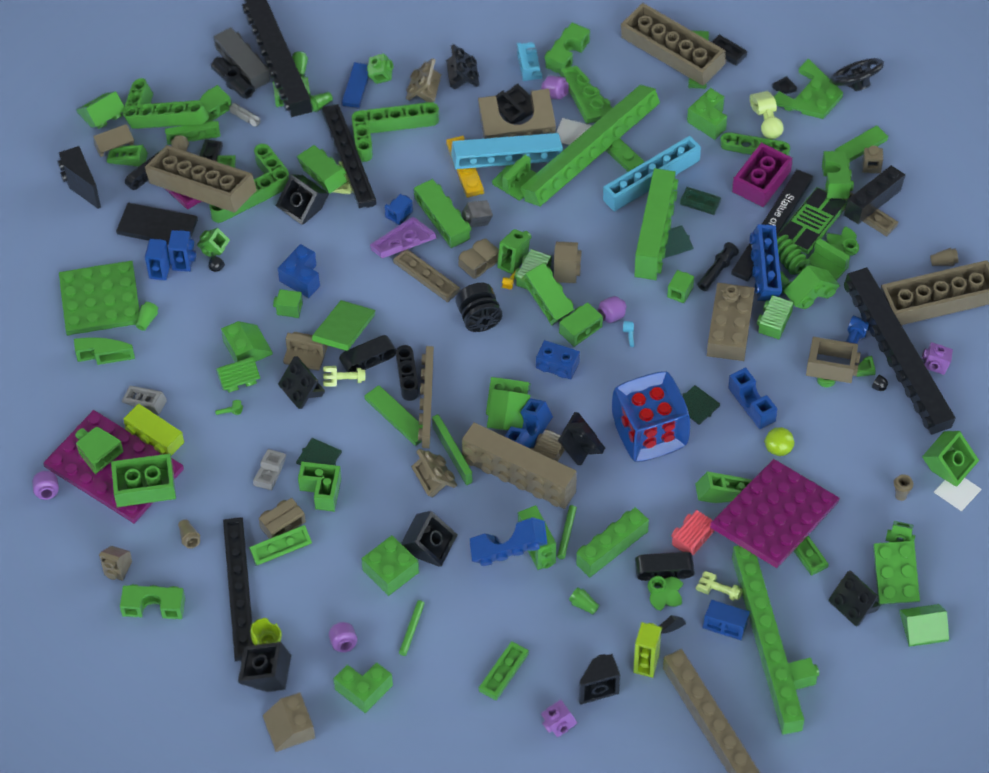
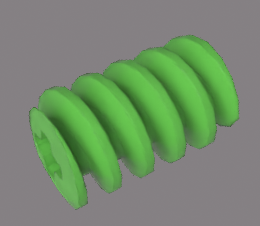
M788 235L777 238L780 262L790 274H800L807 265H810L811 261L806 259V255L802 254L800 249H797L798 246L793 244L792 239H788Z

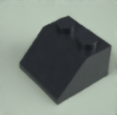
M291 174L275 206L301 225H304L322 209L329 193L304 175Z
M432 511L416 514L401 544L415 558L440 567L443 565L458 534Z
M282 642L244 647L238 678L239 684L265 692L285 690L291 661L290 652Z
M601 654L590 662L579 682L580 705L619 694L620 672L613 654Z

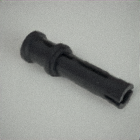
M730 242L725 243L721 253L715 256V262L697 283L701 290L707 291L720 272L731 264L732 258L738 255L739 250L734 244Z

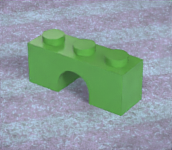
M573 22L568 28L566 27L563 30L562 36L555 40L552 49L548 50L545 54L546 68L559 74L561 68L571 67L573 65V53L570 50L582 53L590 42V30Z
M845 151L823 152L822 171L823 176H827L825 185L827 198L849 199L850 191H853L854 182L851 180L850 160L846 158Z
M123 585L120 601L122 616L142 617L146 606L158 604L160 605L162 618L183 619L185 605L184 589L177 586Z

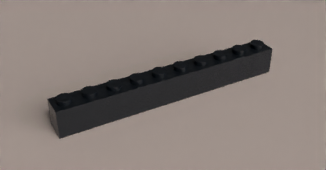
M244 0V4H242L243 13L246 14L248 24H251V31L255 35L257 45H260L261 55L265 56V64L267 67H270V76L274 78L276 89H279L280 99L284 100L285 111H289L291 117L311 113V99L268 1Z
M868 267L847 273L844 288L852 297L854 306L859 309L862 320L869 323L868 327L871 335L878 342L880 351L885 354L888 365L896 373L898 382H901L906 396L913 403L914 410L921 416L924 427L929 430L931 435L952 428L956 417Z

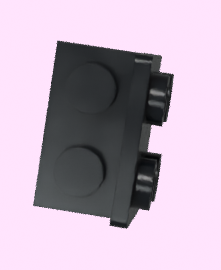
M455 44L451 45L452 57L446 60L450 87L455 90L466 82H470L476 87L479 86L476 59Z
M294 356L278 385L296 407L302 409L308 398L322 397L325 390L300 358Z
M574 412L558 441L575 463L582 465L588 454H603L605 447L580 413Z
M847 571L828 599L855 626H859L867 614L876 612L881 606L876 601L878 595L852 571Z

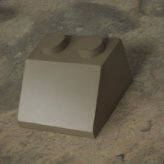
M300 692L280 699L263 714L264 722L276 752L315 739L314 727Z

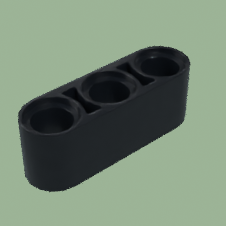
M382 335L348 351H344L339 356V360L346 372H357V368L366 370L390 360L396 355V349L389 337Z
M401 345L396 350L401 395L405 400L412 401L418 397V381L414 355L410 346Z
M689 552L643 554L635 558L636 576L641 581H649L655 576H660L664 579L669 577L683 579L690 578L695 574L693 555Z

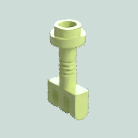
M336 366L323 367L324 372H331L323 374V379H331L323 381V386H337V380L357 379V383H362L366 378L365 370H361V368H357V372H337Z
M707 571L703 572V578H700V584L696 586L697 591L709 595L711 589L730 595L729 599L733 601L739 600L743 591L736 584L733 587H729L716 582V575Z

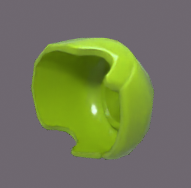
M775 427L768 432L764 443L768 452L775 456H785L792 451L794 438L788 429Z
M268 618L257 619L251 626L250 635L254 645L281 642L282 632L278 624L270 623Z

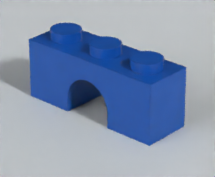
M745 367L729 375L728 389L759 430L776 422L777 407L767 395L760 397L756 389V380Z
M530 398L520 412L523 417L522 429L510 427L504 437L531 449L536 444L539 434L544 432L552 420L553 415L546 401Z

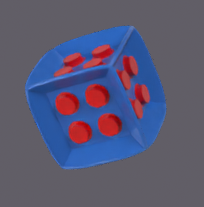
M667 371L655 372L626 381L614 389L612 395V415L618 434L633 461L641 462L675 452L687 445L690 436L688 408L677 384Z

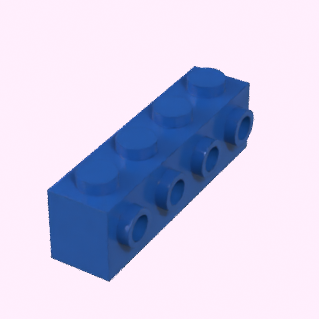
M758 224L749 237V242L752 244L751 260L754 262L752 271L753 277H755L754 292L757 293V301H770L772 295L779 297L782 293L776 226Z

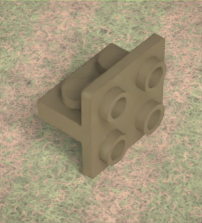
M432 58L428 62H424L420 68L415 69L411 73V81L406 90L407 100H411L417 95L427 102L435 101L442 75L434 70L435 59Z
M299 332L287 333L285 338L287 351L283 363L289 365L293 357L298 356L308 369L320 370L328 345L312 341L313 335Z
M422 449L416 451L420 459L411 467L429 497L433 498L446 485L453 488L457 486L454 474L448 470L445 465L446 460L441 455H435L430 451Z

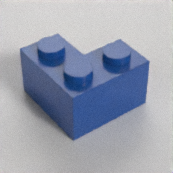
M300 244L278 267L279 282L297 292H302V295L310 298L320 287L319 273L313 270L317 266L315 252Z

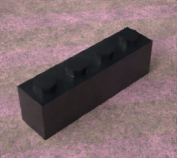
M890 165L847 200L844 216L859 225L901 191L906 174Z

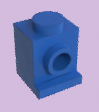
M402 194L393 199L390 205L386 204L384 206L385 218L398 225H401L413 212L412 200Z

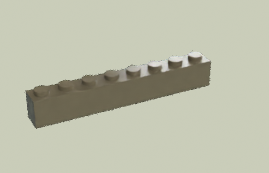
M679 649L665 656L663 659L664 672L728 773H760L684 651Z

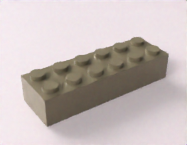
M642 3L620 24L623 39L702 86L726 64L725 50L645 3Z
M168 145L145 166L150 184L234 213L256 191L252 173Z
M985 260L883 284L880 290L901 325L989 305V262Z
M473 422L462 438V455L467 464L480 468L486 474H492L503 482H509L518 489L526 490L535 497L542 498L553 506L563 509L567 507L576 493L577 471L475 422Z

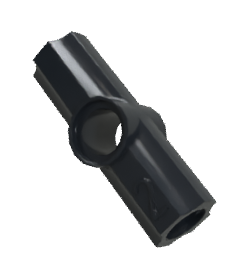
M216 57L211 63V68L226 82V86L229 89H234L243 99L252 97L255 87L240 74V69L232 66L224 57Z

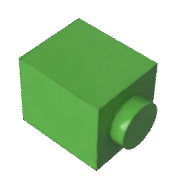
M677 270L668 285L667 297L685 303L693 289L694 276Z
M279 289L278 296L274 297L273 302L277 315L299 318L303 305L302 292Z
M811 657L788 663L796 690L816 685L819 669L816 664H813Z

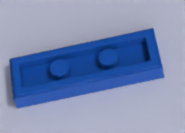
M354 62L342 100V106L360 108L369 79L368 64Z

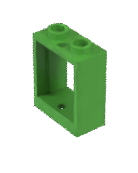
M536 505L518 512V522L529 518L544 520ZM546 523L547 544L540 546L538 550H527L537 570L549 568L556 563V541Z

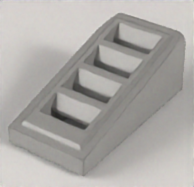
M129 386L122 399L123 403L133 407L139 403L155 414L161 413L167 401L162 391Z

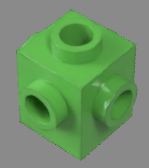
M385 54L369 57L367 65L368 76L376 84L392 80V70L394 68L392 60Z
M217 227L209 231L205 230L200 235V241L197 246L203 254L212 257L222 254L230 239Z
M894 520L892 530L888 529L885 541H915L916 535H912L914 525Z

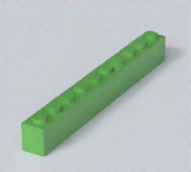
M640 84L524 183L520 189L525 202L542 206L608 149L614 141L623 136L660 104L656 89Z
M739 545L733 546L732 561L740 588L743 590L742 596L746 610L750 611V624L782 735L800 732L803 730L804 716L757 556Z

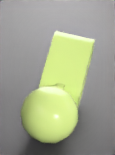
M769 91L750 94L752 109L757 115H763L764 117L761 125L763 135L768 139L780 137L784 127L782 121L774 117L773 112L777 110L774 96Z

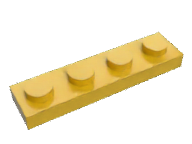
M459 136L446 140V145L448 147L450 155L452 150V141L465 140L464 136ZM476 168L456 169L466 198L484 194V188Z

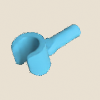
M624 321L623 332H628L630 347H634V323Z

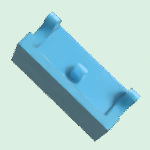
M517 43V56L523 81L542 79L536 49L527 50L528 48L535 47L534 43Z

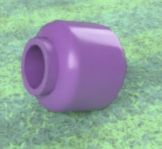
M551 75L542 82L541 89H549L551 99L561 100L568 94L569 84L565 78Z
M611 296L600 302L597 311L603 316V321L613 323L625 316L627 306L624 300L617 296Z
M41 471L34 475L32 485L36 497L48 500L57 495L59 491L58 478L53 472Z
M339 622L329 630V639L334 650L349 652L356 646L357 636L350 623Z

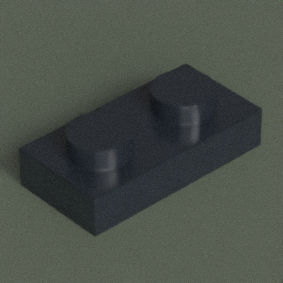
M720 34L711 42L725 50V59L736 66L747 56V50Z

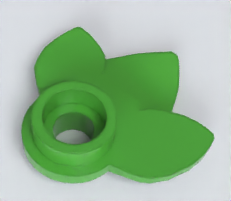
M844 227L841 235L827 233V242L849 256L858 253L857 235L850 228Z
M655 576L650 579L648 591L651 593L650 602L652 606L662 611L665 605L670 607L682 605V598L677 590L684 583L675 577L664 579L663 577Z

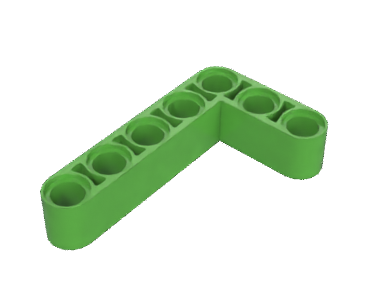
M139 78L132 83L123 110V116L132 129L198 125L205 123L209 118L206 109L199 100L150 104L153 92L144 78Z
M428 102L354 112L352 115L355 147L360 160L367 162L373 157L370 133L434 126L439 122L438 105Z
M258 144L254 148L256 164L264 173L254 179L255 193L235 213L210 204L211 218L214 222H224L283 192L289 180V171L267 144Z

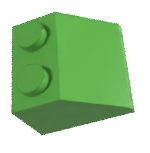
M112 91L98 96L76 109V111L91 128L98 127L100 129L107 125V121L111 118L115 120L121 117L124 105L117 92Z
M237 321L221 328L223 342L234 362L249 357H254L256 362L273 355L271 348L257 325Z
M944 431L922 456L933 473L954 486H958L979 461L960 431Z

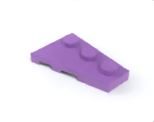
M412 217L370 244V247L378 256L385 258L436 239V234L415 217Z

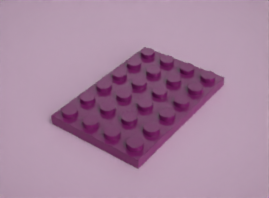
M93 410L43 462L44 467L135 524L154 502L117 507L114 497L111 462L97 474H94L78 452L76 443L79 439L75 435L81 428H84L89 433L95 427H99L119 439L122 444L123 453L113 461L162 454L156 451L152 445H147L139 437L132 435L118 424ZM171 458L175 480L184 470V467L181 463Z
M773 459L711 522L710 528L775 568H778L838 504L840 498Z

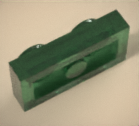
M686 187L680 200V205L715 215L721 203V197L690 187Z

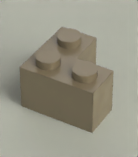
M556 241L554 279L559 283H576V277L580 276L581 250H578V242Z

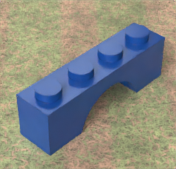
M529 518L517 522L513 535L505 543H501L497 536L486 533L469 538L472 562L480 563L481 566L492 565L493 561H504L509 556L523 555L524 551L540 549V546L547 544L545 521Z

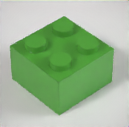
M392 535L361 558L362 570L388 596L419 573L418 560Z

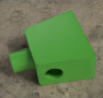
M513 229L500 241L497 268L513 274L522 264L524 255L529 252V243L532 238L528 231L521 232Z
M95 427L89 433L84 428H81L75 435L79 439L76 443L78 452L94 474H97L123 453L121 441L99 427Z

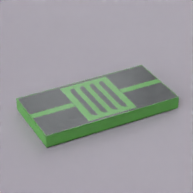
M816 187L779 232L777 238L788 235V239H792L793 244L798 246L797 249L809 254L815 247V242L824 236L845 210L847 201L842 198H827L826 191Z

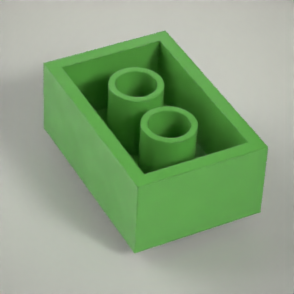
M171 454L111 461L114 497L117 507L176 499Z

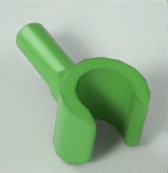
M234 400L232 407L215 410L216 415L230 412L240 415L243 405H241L240 400Z

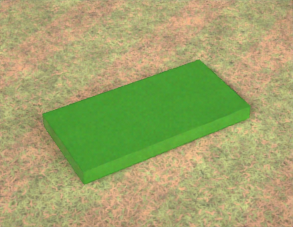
M340 300L315 331L312 341L348 351L375 316V310Z

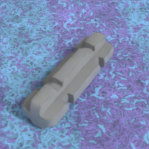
M233 103L229 107L232 114L237 115V117L248 123L250 122L254 127L260 124V117L255 114L253 115V113L240 107L238 104Z

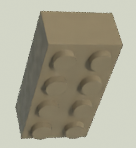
M717 283L707 356L744 361L755 287L735 285L741 292L740 296H738L735 302H727L722 296V289L732 284Z

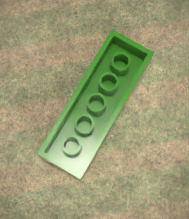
M654 168L635 254L634 277L657 280L658 273L661 274L662 260L665 258L666 252L665 245L668 243V231L671 229V216H673L675 205L672 204L676 202L678 191H676L678 187V179H675L676 171Z

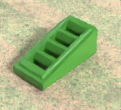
M144 145L120 146L109 150L106 161L111 164L140 166L146 161L148 152Z

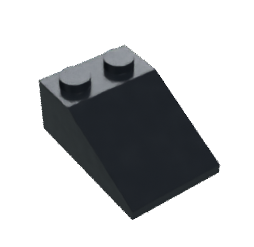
M80 146L58 152L60 160L57 162L60 171H62L60 172L62 181L67 182L72 191L97 209L101 208L96 183Z

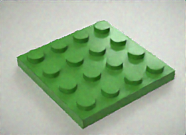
M132 260L59 272L67 336L136 325L140 308Z

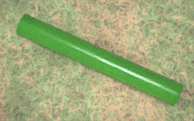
M570 505L557 555L559 559H565L577 509L574 505Z
M418 600L399 650V654L402 656L407 655L425 605L421 600Z

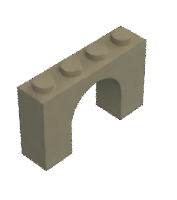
M549 89L531 91L533 116L528 122L520 125L510 124L502 119L499 114L496 96L478 98V109L484 139L556 133V123Z

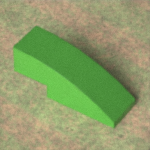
M99 337L74 339L78 362L96 359L97 365L135 359L133 346L122 341Z

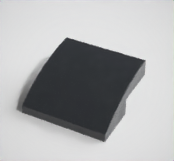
M518 83L507 92L502 90L496 95L499 112L511 124L533 114L531 95Z

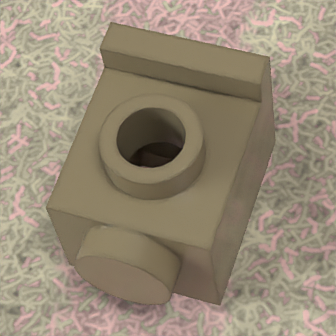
M877 146L864 148L862 157L863 173H881L883 148H878ZM868 162H877V166H868Z

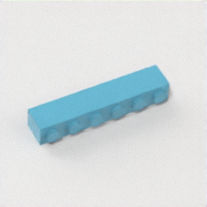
M559 133L452 141L451 156L455 169L514 165L524 155L531 158V163H541L553 160L563 151Z
M688 136L603 187V201L615 212L649 191L654 168L676 171L677 175L699 162L701 146L691 136Z

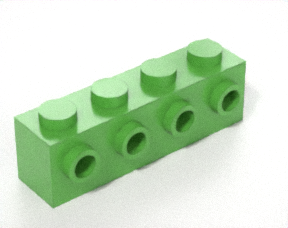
M431 179L414 187V199L450 248L470 240V224L463 220L459 209L454 208L450 197L445 196L440 184H436Z
M636 507L631 511H626L617 522L609 524L604 532L595 535L590 543L578 549L576 565L589 578L648 532L649 519Z

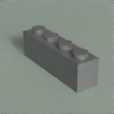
M232 27L213 36L216 50L232 66L238 67L240 74L255 89L270 82L269 67L261 62L259 55L253 53L250 45L245 43L241 35L235 32Z

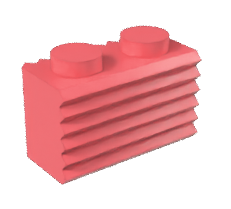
M695 510L692 515L688 514L681 528L677 527L671 535L672 545L682 552H689L695 555L698 549L714 533L715 530L710 528L713 520L698 510Z

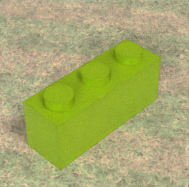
M139 403L123 418L126 431L139 437L147 445H152L162 455L165 453L172 456L184 444L183 433Z
M641 622L635 642L633 673L651 678L654 677L660 655L662 627L654 623Z

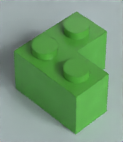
M712 88L708 89L688 108L687 123L716 140L726 130L727 115L722 113L724 96Z
M807 265L784 290V293L794 302L795 307L807 309L812 306L818 296L827 299L832 297L840 285L828 270Z
M301 462L298 475L300 491L315 492L314 502L316 510L335 512L342 480L340 466Z
M377 662L363 676L347 664L333 678L335 690L365 714L393 686L392 674Z

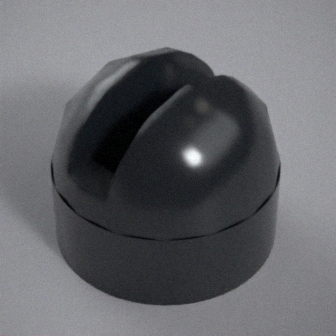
M213 256L209 261V269L213 272H219L225 266L224 261L218 256Z
M879 374L874 380L872 388L877 391H884L887 389L888 381Z

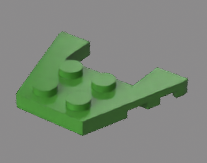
M807 59L799 68V73L811 79V81L795 99L778 91L774 96L776 106L785 107L784 110L792 111L793 109L801 111V114L824 119L842 99L843 92L833 85L830 79L810 59Z

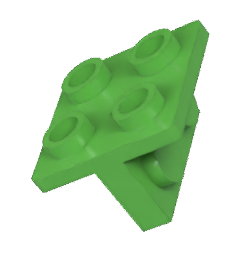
M524 155L514 165H507L492 180V184L520 201L523 198L520 187L536 174V172L531 170V158Z

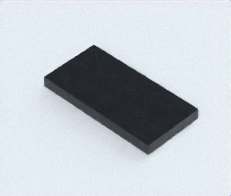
M127 203L116 232L117 235L148 241L150 239L165 240L169 245L172 230L190 231L192 236L198 217Z

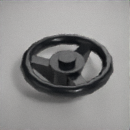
M870 58L851 63L836 71L831 76L830 82L835 86L846 85L854 89V91L866 89L871 85L870 77L883 69L884 61L880 58Z

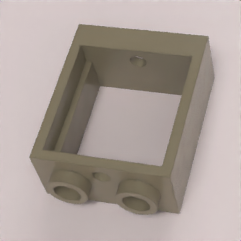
M813 337L806 376L852 383V377L857 376L859 366L855 365V363L859 364L861 354L857 352L858 344ZM822 354L851 359L850 365L817 360V355Z

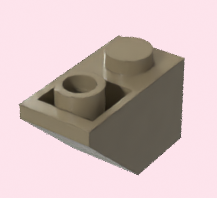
M110 546L101 551L99 557L104 575L112 580L118 579L123 581L132 563L130 551L115 546Z

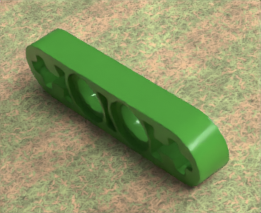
M724 133L720 140L721 148L727 151L752 155L760 143H763L769 147H774L778 151L783 149L782 153L788 156L790 154V145L784 141L736 133ZM748 142L751 146L744 147L742 143Z

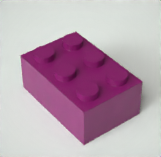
M760 143L733 178L732 192L764 207L790 174L793 158Z

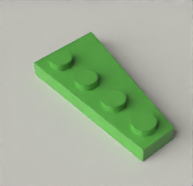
M577 66L560 69L559 74L569 84V92L586 124L597 122L612 109L610 106L611 102L600 95V90L589 83L588 77Z

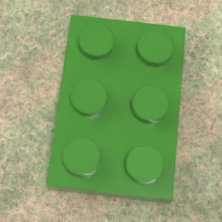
M914 541L874 543L873 551L878 603L919 602Z

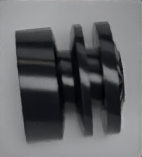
M474 283L468 285L455 298L465 327L469 331L483 332L495 327L503 317V312L490 284Z

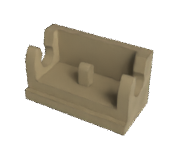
M127 124L93 136L94 145L100 157L104 156V152L128 143L130 146L134 145V138Z

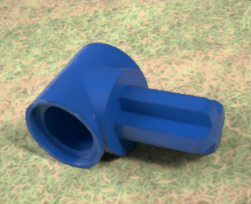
M853 315L848 326L849 336L846 342L857 344L859 339L866 337V332L869 331V323Z

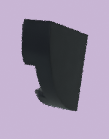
M787 76L772 84V88L781 93L789 94L797 91V86Z
M671 615L659 627H662L661 633H669L681 628L686 622L682 617Z

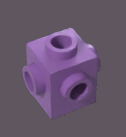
M931 342L928 349L925 348L923 350L921 359L924 360L923 363L928 370L944 375L951 363L953 349Z
M561 699L541 713L545 719L542 724L549 733L553 731L557 738L577 724V721Z

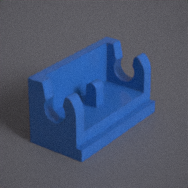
M711 599L704 617L703 629L742 640L748 624L750 611Z

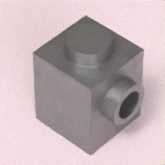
M488 200L467 202L462 211L463 220L467 221L471 227L488 225L493 216Z

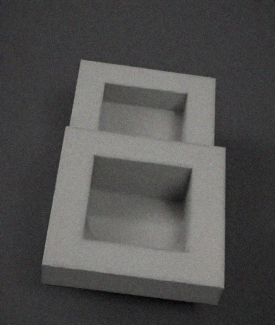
M268 449L261 460V467L253 480V485L272 491L282 470L286 454Z

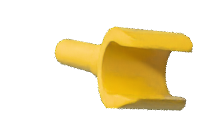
M516 270L510 278L503 277L502 288H513Z

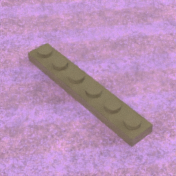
M426 346V354H422L421 365H425V368H421V380H425V382L421 383L420 395H424V398H420V410H423V413H419V425H423V429L419 428L418 440H422V448H430L434 346Z

